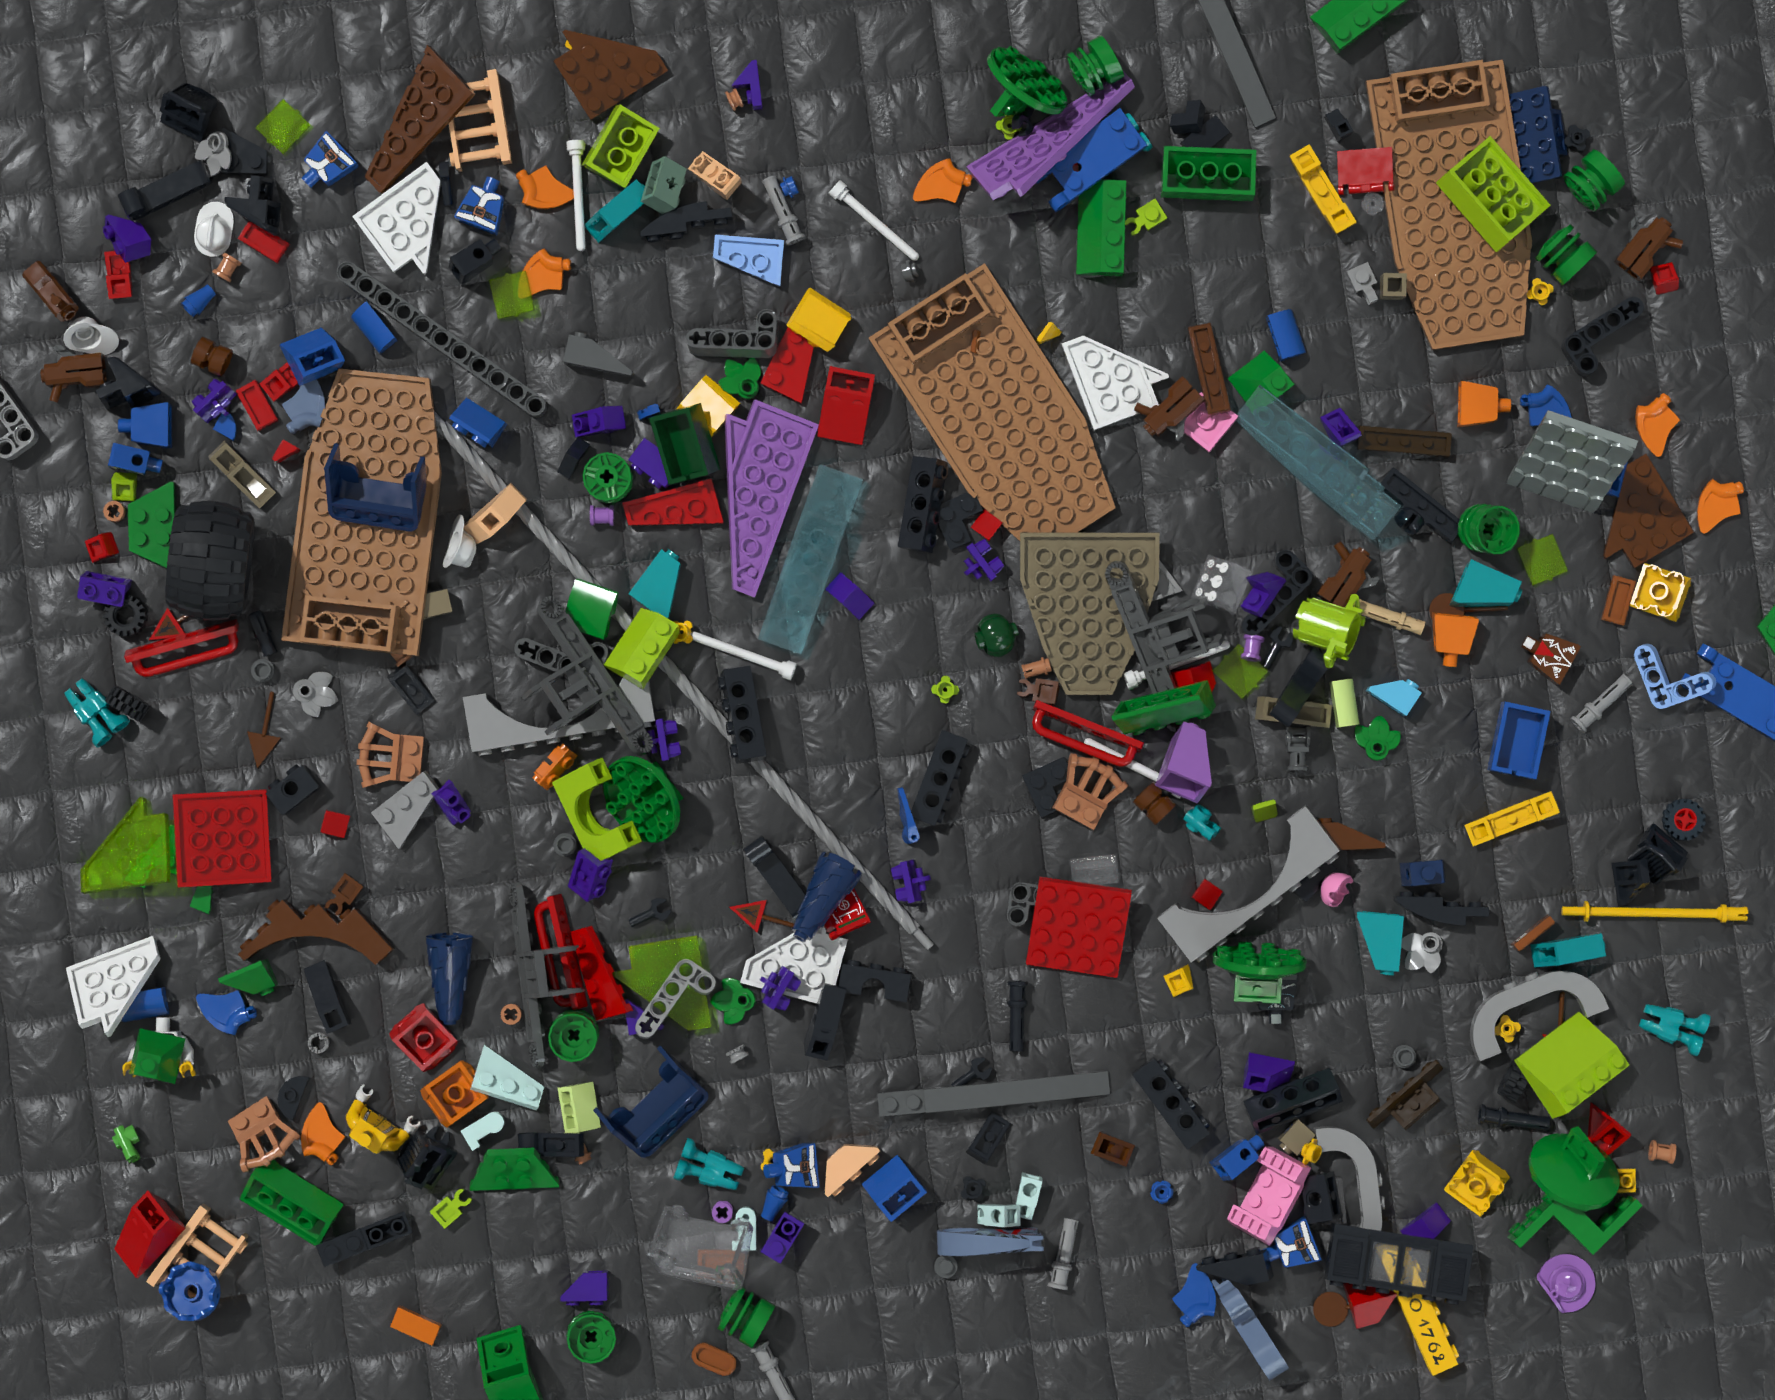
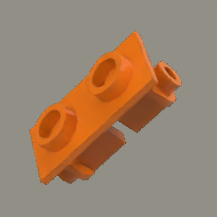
M565 744L557 745L548 756L553 763L549 765L543 761L534 771L535 775L532 778L548 791L550 787H553L552 782L559 779L562 773L573 765L577 755Z

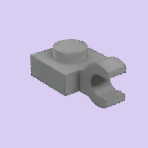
M1366 262L1348 270L1346 274L1355 294L1362 291L1368 305L1377 302L1378 297L1372 286L1377 284V281L1369 263Z

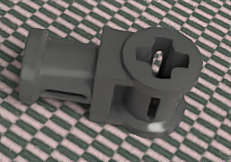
M1310 726L1305 728L1286 727L1285 742L1287 752H1290L1287 770L1308 771L1306 752H1309ZM1293 735H1303V737H1294Z

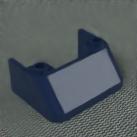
M334 443L324 467L327 505L330 516L336 520L403 531L416 530L421 520L427 485L425 457L420 456L415 471L407 473L403 479V484L360 478L359 470L354 464L340 460L339 444Z
M659 1046L657 1049L666 1059L659 1068V1075L663 1080L631 1111L625 1107L614 1109L609 1116L605 1115L597 1107L593 1110L613 1135L643 1158L652 1155L708 1100V1092L662 1046Z

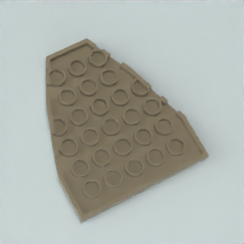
M1020 532V581L1042 647L1066 695H1113L1135 649L1111 593V588L1105 578V571L1113 561L1125 563L1130 570L1145 610L1148 613L1159 582L1160 533ZM1115 567L1111 570L1113 577L1117 579L1123 577L1121 569Z

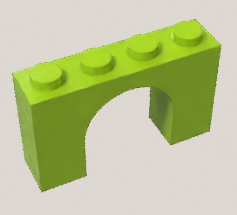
M603 757L552 782L582 848H585L600 861L642 842L633 821L614 829H606L597 823L591 813L589 805L591 792L595 787L612 779Z

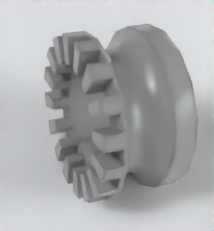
M319 1032L309 1037L308 1047L312 1052L316 1054L323 1053L329 1048L330 1041L326 1034ZM319 1036L320 1040L324 1039L325 1046L323 1049L319 1050L318 1046H313V1039Z
M744 1044L726 1053V1056L731 1058V1064L749 1055L748 1052L744 1051Z

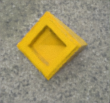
M1050 321L1038 336L1036 343L1040 345L1060 336L1062 332Z
M1185 965L1163 976L1173 997L1193 989L1189 965Z

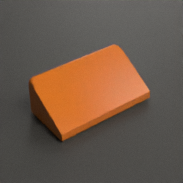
M400 1305L390 1327L433 1346L442 1324Z

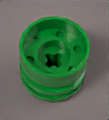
M1101 35L1087 42L1089 54H1086L1080 47L1076 49L1079 59L1073 52L1066 54L1070 71L1075 81L1089 97L1095 94L1093 84L1099 91L1103 90L1101 78H1104L1110 85L1124 78L1123 70L1116 55Z
M1593 149L1581 160L1584 169L1575 165L1571 169L1572 172L1568 171L1563 176V180L1572 195L1590 211L1595 212L1600 207V203L1604 204L1607 201L1604 192L1613 196L1625 185V181L1611 161L1602 153Z
M1571 224L1558 230L1542 246L1535 257L1538 262L1546 255L1550 258L1543 265L1545 269L1554 263L1558 266L1552 276L1562 286L1597 253L1596 249L1588 241L1580 246L1575 244L1581 235L1579 232L1571 239L1567 236L1574 229Z
M609 452L600 453L592 457L585 465L583 472L584 486L589 494L599 502L607 504L620 502L632 490L634 481L632 470L619 455ZM607 471H609L611 476H614L613 479H609V483H606L601 478L606 475Z
M1475 504L1464 511L1458 523V535L1461 542L1467 549L1475 552L1503 554L1512 549L1520 534V524L1517 516L1511 509L1504 506Z
M581 1009L566 1010L557 1016L550 1027L548 1035L549 1046L554 1054L562 1060L569 1062L581 1061L588 1057L595 1049L599 1038V1027L594 1017L587 1011ZM570 1029L573 1031L578 1029L580 1031L578 1034L579 1038L576 1036L571 1038L569 1036L571 1034Z
M741 1286L731 1296L725 1306L717 1329L723 1332L727 1323L731 1324L732 1326L727 1335L731 1336L737 1328L742 1330L739 1341L752 1348L776 1305L764 1298L756 1306L751 1304L754 1293L751 1292L746 1300L742 1299L746 1288Z
M592 1310L581 1312L568 1325L566 1334L568 1348L575 1358L581 1362L592 1364L601 1362L609 1357L614 1349L616 1336L614 1326L607 1316ZM589 1331L592 1333L593 1331H595L596 1340L593 1341L592 1339H589L587 1341L586 1332Z

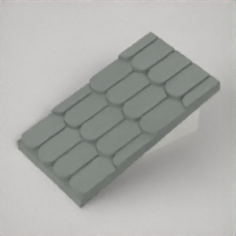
M1548 410L1511 471L1506 484L1518 486V488L1535 494L1539 493L1541 496L1559 502L1562 501V503L1594 513L1612 487L1613 482L1624 469L1627 461L1633 455L1638 440Z

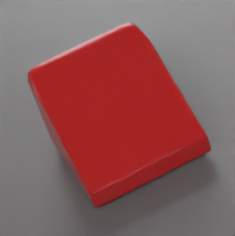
M1672 262L1650 268L1657 295L1678 290L1679 278Z
M282 440L272 460L280 463L301 450Z
M984 509L970 528L989 542L1003 522Z
M111 532L99 534L85 541L92 563L119 553Z
M326 810L320 833L345 838L350 816Z
M1204 878L1191 898L1211 910L1223 891Z

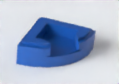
M653 404L647 406L648 408L639 410L637 412L639 421L661 414L659 405Z
M221 413L213 430L234 441L237 434L235 420L230 413L227 417Z

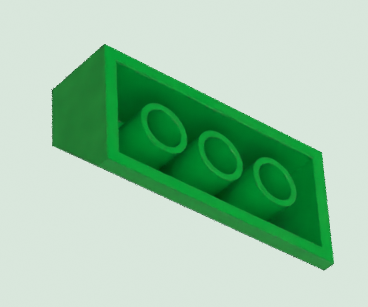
M1332 0L1309 18L1336 54H1338L1409 0Z
M1164 146L1161 198L1253 201L1256 180V150Z
M1100 180L1078 196L1076 275H1123L1126 180Z
M1208 680L1121 701L1111 717L1124 734L1132 733L1133 735H1138L1145 732V729L1153 727L1154 730L1165 728L1170 723L1175 722L1178 725L1188 722L1190 718L1194 717L1198 719L1207 718L1213 712L1216 704Z
M272 1160L271 1164L267 1167L264 1165L255 1168L240 1197L241 1201L314 1246L322 1243L344 1205L335 1197L326 1194L318 1189L317 1186L305 1181L275 1160Z

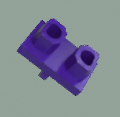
M214 379L208 385V389L211 392L206 397L197 395L192 400L195 407L193 411L207 424L220 413L227 417L229 412L225 408L237 395L225 382H220L217 379Z
M983 539L976 544L971 543L967 546L966 549L977 563L974 564L969 557L964 560L968 566L964 574L968 576L973 573L976 579H979L983 576L978 570L980 567L990 581L994 580L997 577L996 574L1003 569L1004 564L998 556L989 563L982 557L992 549L988 542Z
M657 719L658 738L655 739L654 730L647 731L653 741V747L650 752L657 753L656 744L659 743L662 761H668L671 757L681 755L680 742L667 744L666 735L678 733L677 721Z
M446 781L440 789L431 793L450 824L463 823L471 816V810L452 781Z
M914 859L900 862V865L891 868L893 879L903 878L905 885L903 888L896 889L897 901H908V903L921 901V891L926 890L925 881L931 880V876H924L922 867L916 868Z
M784 966L781 967L778 974L772 971L768 979L761 976L760 981L765 983L761 992L766 994L762 1003L773 1010L777 1008L785 1011L790 1003V999L782 994L786 987L796 991L801 981L791 970Z

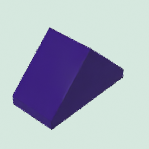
M1341 408L1320 417L1335 450L1362 436L1359 429Z
M841 572L825 589L858 620L875 604Z
M627 998L625 1000L626 1004L630 1003L633 1011L625 1013L629 1035L636 1034L635 1025L645 1010ZM647 1013L646 1016L650 1018L645 1025L640 1024L642 1027L641 1032H651L650 1024L653 1020L657 1024L659 1020L652 1018ZM662 1023L658 1030H662L665 1024Z
M1436 1202L1403 1227L1400 1232L1406 1235L1433 1239L1451 1220Z

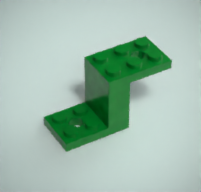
M1544 1194L1541 1198L1543 1202L1538 1207L1535 1205L1531 1207L1525 1214L1527 1218L1521 1224L1517 1222L1510 1228V1235L1507 1238L1521 1248L1553 1217L1585 1251L1594 1255L1643 1205L1629 1195L1626 1197L1622 1196L1614 1203L1615 1208L1609 1214L1607 1212L1604 1213L1597 1221L1599 1224L1596 1225L1580 1209L1571 1208L1557 1201L1550 1200Z
M521 1325L476 1338L483 1385L489 1400H544L529 1366L524 1332ZM507 1349L505 1352L499 1353L500 1350Z

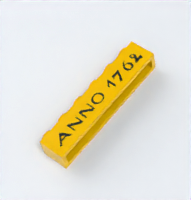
M1377 1243L1374 1247L1389 1282L1393 1283L1398 1245ZM1406 1247L1401 1284L1425 1288L1426 1281H1421L1418 1275L1421 1272L1417 1260H1412L1409 1255V1251L1412 1250L1411 1247ZM1393 1290L1397 1293L1396 1298L1430 1374L1434 1376L1458 1365L1456 1358L1459 1357V1354L1454 1344L1450 1345L1446 1338L1450 1334L1445 1323L1440 1324L1437 1316L1440 1315V1311L1435 1301L1431 1303L1430 1300L1422 1299L1421 1294L1413 1293V1297L1399 1296V1291Z

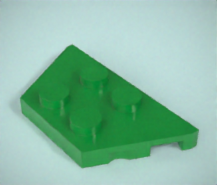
M169 482L128 504L129 551L167 568L171 529L176 511L175 482Z
M535 1148L488 1149L483 1157V1162L477 1168L474 1179L470 1181L469 1189L470 1191L554 1188L559 1187V1178L552 1175L549 1171V1165L540 1158V1154Z

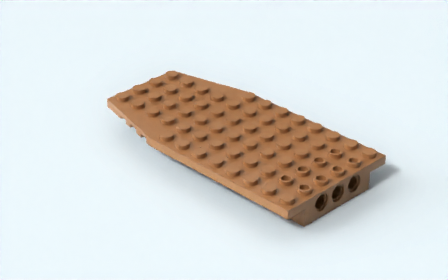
M1503 59L1483 62V60L1393 73L1387 78L1367 80L1365 83L1376 148L1393 147L1394 191H1389V182H1384L1383 195L1394 264L1398 273H1407L1406 292L1431 350L1524 336L1530 253L1532 248L1530 224L1498 252H1495L1436 184L1442 176L1489 136L1495 140L1520 169Z
M985 263L969 274L965 273L890 321L888 326L868 338L966 491L974 499L977 496L980 505L1002 521V526L1018 541H1020V532H1079L1115 509L1085 417ZM974 330L981 331L980 338L977 339V343L980 341L979 351L976 347L978 354L970 352L972 332Z
M338 369L328 395L329 399L320 416L323 418L321 426L315 430L312 443L304 458L281 640L419 656L442 476L431 379ZM334 443L339 444L340 460L354 464L359 470L360 478L403 484L405 475L415 471L420 456L425 457L427 485L421 520L416 530L403 531L339 521L330 516L327 505L324 467Z

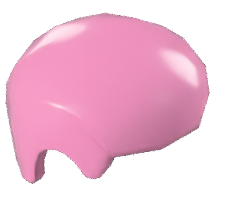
M1334 872L1326 876L1321 885L1322 901L1329 907H1337L1343 901L1344 896L1349 894L1346 884L1353 883L1352 877L1344 873Z

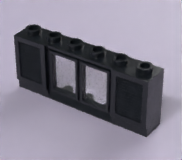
M1332 1223L1324 1279L1330 1280L1329 1285L1343 1287L1344 1283L1353 1284L1352 1288L1366 1290L1367 1286L1376 1287L1375 1292L1389 1294L1390 1290L1399 1291V1296L1413 1297V1293L1421 1294L1424 1300L1436 1301V1297L1445 1298V1303L1459 1305V1301H1466L1474 1245Z

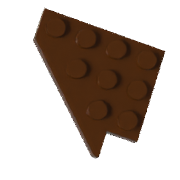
M564 30L562 33L572 49L553 61L590 120L668 71L655 50L569 30Z
M1647 454L1642 455L1626 466L1603 557L1606 559L1622 549L1631 566L1636 568L1694 533Z

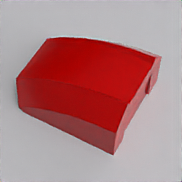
M424 1003L415 1006L408 1015L394 1025L389 1033L392 1041L423 1072L435 1068L455 1050L458 1043L453 1034Z

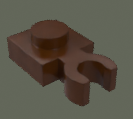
M1036 678L1034 685L1026 679L1019 680L1020 684L1027 685V690L1025 692H1017V695L1023 698L1033 695V702L1039 700L1046 704L1056 705L1060 682Z
M344 873L331 891L336 897L327 901L325 908L329 909L331 904H337L338 910L335 915L339 916L343 912V904L346 902L351 905L364 886L347 873Z

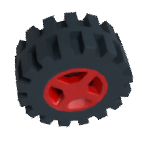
M1689 799L1673 801L1666 806L1667 808L1662 813L1663 828L1669 836L1677 840L1696 838L1702 833L1703 827L1706 824V815L1703 813V808L1697 802Z

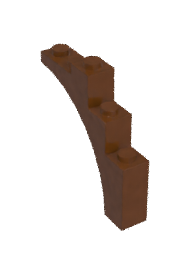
M277 899L267 908L270 912L265 915L272 923L268 924L266 922L257 930L259 935L255 939L249 938L240 946L242 951L238 955L244 961H247L260 950L278 941L300 936L324 937L345 943L361 952L375 965L379 964L395 948L358 908L353 910L348 908L339 917L341 921L338 922L322 904L317 906L312 904L303 912L305 915L303 918L286 899L281 901Z

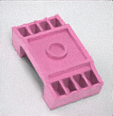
M1273 1146L1265 1147L1257 1161L1263 1165L1241 1206L1233 1205L1227 1217L1231 1225L1268 1246L1271 1245L1277 1233L1283 1228L1304 1188V1182L1311 1167L1304 1165L1302 1162Z

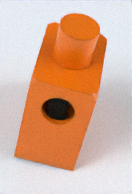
M1467 381L1458 383L1457 427L1493 423L1498 419V412L1511 411V399L1498 398V388Z
M1432 612L1434 650L1436 652H1444L1443 666L1457 667L1458 654L1469 655L1479 622L1477 617Z

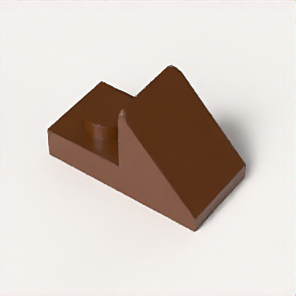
M1100 1131L1091 1154L1126 1167L1135 1145Z

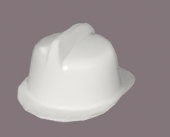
M210 202L204 205L198 213L194 240L197 249L204 255L210 257L219 256L229 248L234 218L231 209L225 204Z
M79 317L74 321H70L68 324L69 328L63 337L65 346L69 349L88 354L102 353L107 355L115 351L119 344L118 335L113 329L99 325L90 317Z
M460 514L456 517L451 529L448 548L443 560L444 568H447L450 564L467 568L471 565L476 553L475 540L463 530L464 518Z

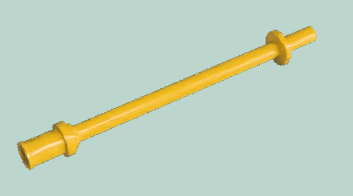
M1584 901L1583 907L1562 906L1561 914L1562 916H1583L1584 922H1588L1590 916L1717 918L1721 923H1726L1727 920L1747 921L1748 916L1746 914H1748V908L1727 907L1725 904H1721L1717 909L1590 907L1589 902Z

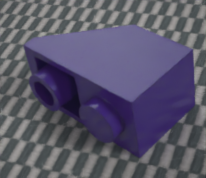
M113 215L105 216L104 236L107 240L110 239L116 254L120 255L125 263L150 255L151 238L141 223Z
M623 406L598 407L572 415L575 438L610 433L626 428Z
M644 438L628 459L632 463L630 468L639 475L644 472L651 477L648 481L658 489L661 486L667 489L669 484L658 447Z
M1249 1052L1244 1069L1243 1088L1268 1092L1290 1081L1295 1061Z
M784 1211L762 1247L761 1253L781 1264L805 1223Z
M608 1270L584 1271L561 1295L560 1302L566 1301V1305L570 1306L580 1305V1301H589V1305H603V1301L608 1300Z

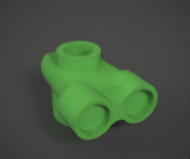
M121 1125L115 1128L114 1132L116 1135L112 1139L117 1149H123L122 1152L129 1164L138 1161L141 1157L133 1144L139 1142L140 1139L134 1126L130 1125L125 1128Z

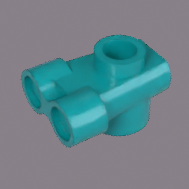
M1197 804L1183 818L1187 822L1186 827L1195 833L1199 831L1209 841L1215 838L1221 830L1220 826L1209 820L1212 814L1202 805Z

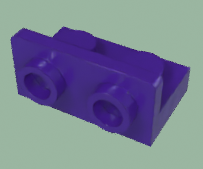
M86 571L80 576L77 598L122 607L124 605L125 593L131 589L132 580Z
M585 848L578 851L568 887L586 902L596 897H601L606 890L605 885L611 873L613 860L609 857L600 861Z

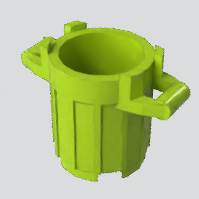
M1352 594L1346 607L1317 598H1307L1308 602L1303 601L1297 612L1296 618L1299 619V629L1293 628V637L1302 643L1327 650L1323 656L1327 668H1332L1337 658L1348 661V655L1355 645L1360 626H1364L1366 617L1361 616V613H1364L1365 610L1360 609L1359 596Z

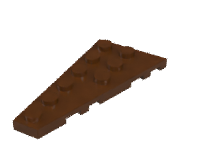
M429 45L426 46L424 50L425 55L414 71L416 74L411 84L407 86L389 130H386L383 137L385 139L380 150L376 152L365 175V178L382 194L476 95Z

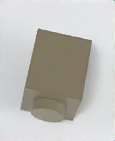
M1383 273L1380 276V299L1403 300L1406 297L1407 273Z
M1296 1119L1278 1138L1282 1142L1279 1146L1289 1155L1293 1152L1298 1156L1303 1146L1309 1143L1315 1137V1134L1299 1119Z

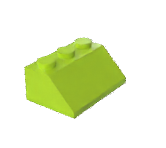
M621 104L616 105L582 166L602 178L626 188L660 128Z
M640 608L604 663V666L639 688L644 689L680 633L679 625L657 612Z

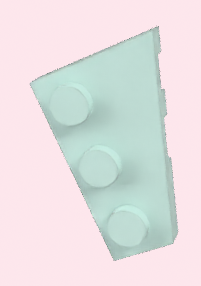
M484 1045L470 1090L537 1111L544 1086Z

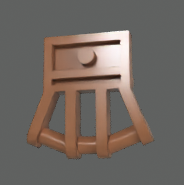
M368 722L366 726L368 729L361 743H358L360 755L356 763L359 766L363 780L361 782L362 788L389 780L411 782L421 774L425 737L393 734ZM376 732L393 740V746L370 743ZM369 750L392 752L391 762L368 760ZM368 766L391 768L390 774L372 779Z
M1071 753L1068 760L1066 782L1052 808L1094 830L1104 810H1106L1107 804L1129 785L1125 781L1122 782L1113 771L1112 766L1103 765L1095 757H1078L1077 754ZM1075 767H1087L1078 785H1073ZM1095 770L1101 773L1090 794L1084 791V788ZM1109 779L1115 788L1104 798L1099 799L1098 796L1106 780Z
M267 1096L228 1120L236 1140L240 1144V1167L242 1172H249L251 1168L264 1165L266 1167L269 1166L272 1160L284 1156L285 1151L292 1142L300 1137L298 1133L282 1122L270 1098ZM276 1126L287 1133L281 1143H279L273 1131V1128ZM265 1133L273 1145V1149L267 1153L259 1140V1137ZM250 1143L254 1144L259 1157L250 1159Z

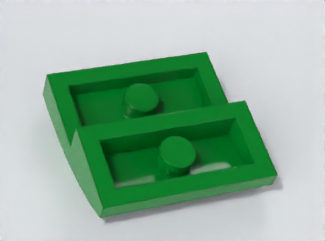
M577 578L571 590L565 612L569 614L580 632L604 640L608 637L611 616L616 612L619 592Z

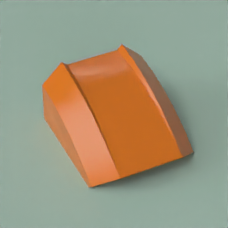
M463 1060L420 1090L423 1100L426 1101L439 1122L446 1128L489 1098L488 1095L470 1090L476 1071L471 1064Z

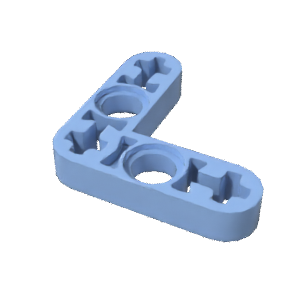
M1643 644L1635 650V661L1650 700L1656 708L1664 709L1712 691L1716 686V678L1710 672H1701L1670 684L1658 651L1652 644ZM1644 650L1645 652L1649 651L1651 654L1648 659L1641 656ZM1653 662L1655 663V665L1650 666L1646 669L1645 665H1648L1649 663L1651 664ZM1651 670H1656L1659 673L1660 679L1658 682H1652L1649 679V672ZM1702 677L1704 680L1708 679L1709 684L1706 687L1700 686L1695 689L1694 684L1701 682ZM1663 684L1664 687L1654 690L1653 687ZM1680 684H1685L1689 688V694L1685 697L1678 693V686ZM1661 694H1666L1667 699L1664 701H1659L1658 697Z

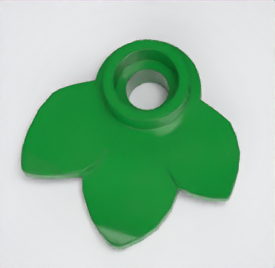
M750 358L744 366L734 360L727 359L724 366L726 377L718 381L720 387L726 393L738 394L743 399L754 398L759 391L757 380L761 375V369L756 359ZM743 385H748L751 390L746 392L743 389Z
M1382 716L1374 718L1369 728L1361 725H1356L1354 734L1357 744L1365 748L1367 756L1374 761L1383 760L1388 752L1395 749L1400 743V732L1390 731L1388 722ZM1378 745L1381 747V751L1376 752L1373 747Z
M725 978L722 980L724 990L716 993L710 1002L716 1009L725 1011V1024H734L744 1018L745 1012L754 1007L756 997L752 990L743 988L739 980ZM741 996L746 997L747 1002L745 1004L741 1002Z

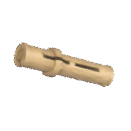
M1359 599L1360 609L1365 610L1361 615L1395 626L1397 630L1404 629L1421 636L1426 621L1407 616L1405 612L1398 613Z

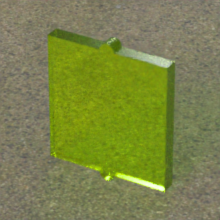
M282 99L256 126V129L267 139L268 144L272 143L284 154L311 125L299 114V110H294Z
M526 271L514 274L505 273V276L489 280L498 319L511 316L519 317V314L535 310Z
M1553 534L1538 540L1533 539L1531 543L1517 548L1532 586L1547 579L1551 581L1553 577L1568 571Z
M1238 644L1228 655L1223 656L1222 662L1213 672L1242 699L1253 687H1257V683L1268 671L1259 662L1241 659L1240 656L1244 652V648Z

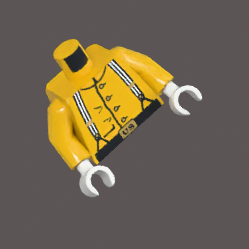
M363 1084L356 1092L357 1100L353 1101L346 1114V1121L351 1129L349 1136L361 1146L376 1154L382 1151L393 1152L398 1150L409 1138V1134H414L418 1130L420 1121L418 1124L412 1125L411 1121L414 1116H409L403 1130L366 1104L364 1105L363 1102H367L373 1094V1089L368 1094H365L363 1092L365 1085Z

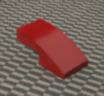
M115 250L105 251L108 298L132 297L130 261L125 263L122 257L116 254Z
M287 362L259 384L275 402L296 387L298 382Z

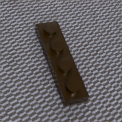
M1359 426L1362 436L1358 438L1357 450L1450 456L1452 433Z

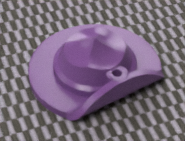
M1571 1254L1556 1255L1547 1260L1537 1274L1538 1282L1561 1313L1574 1312L1583 1308L1594 1294V1273L1588 1263L1578 1256Z

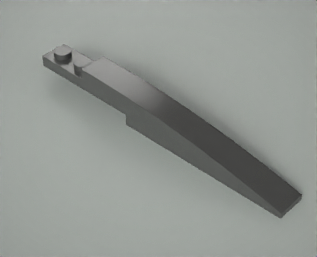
M1196 0V5L1254 128L1276 119L1225 1Z
M1108 1071L882 1092L877 1093L879 1117L1107 1095L1110 1094Z

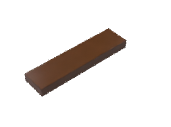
M1211 323L1188 327L1207 416L1228 413L1231 409Z

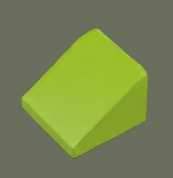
M115 472L111 479L112 500L135 501L137 474Z
M1273 799L1252 805L1251 807L1255 822H1261L1277 816L1276 802Z

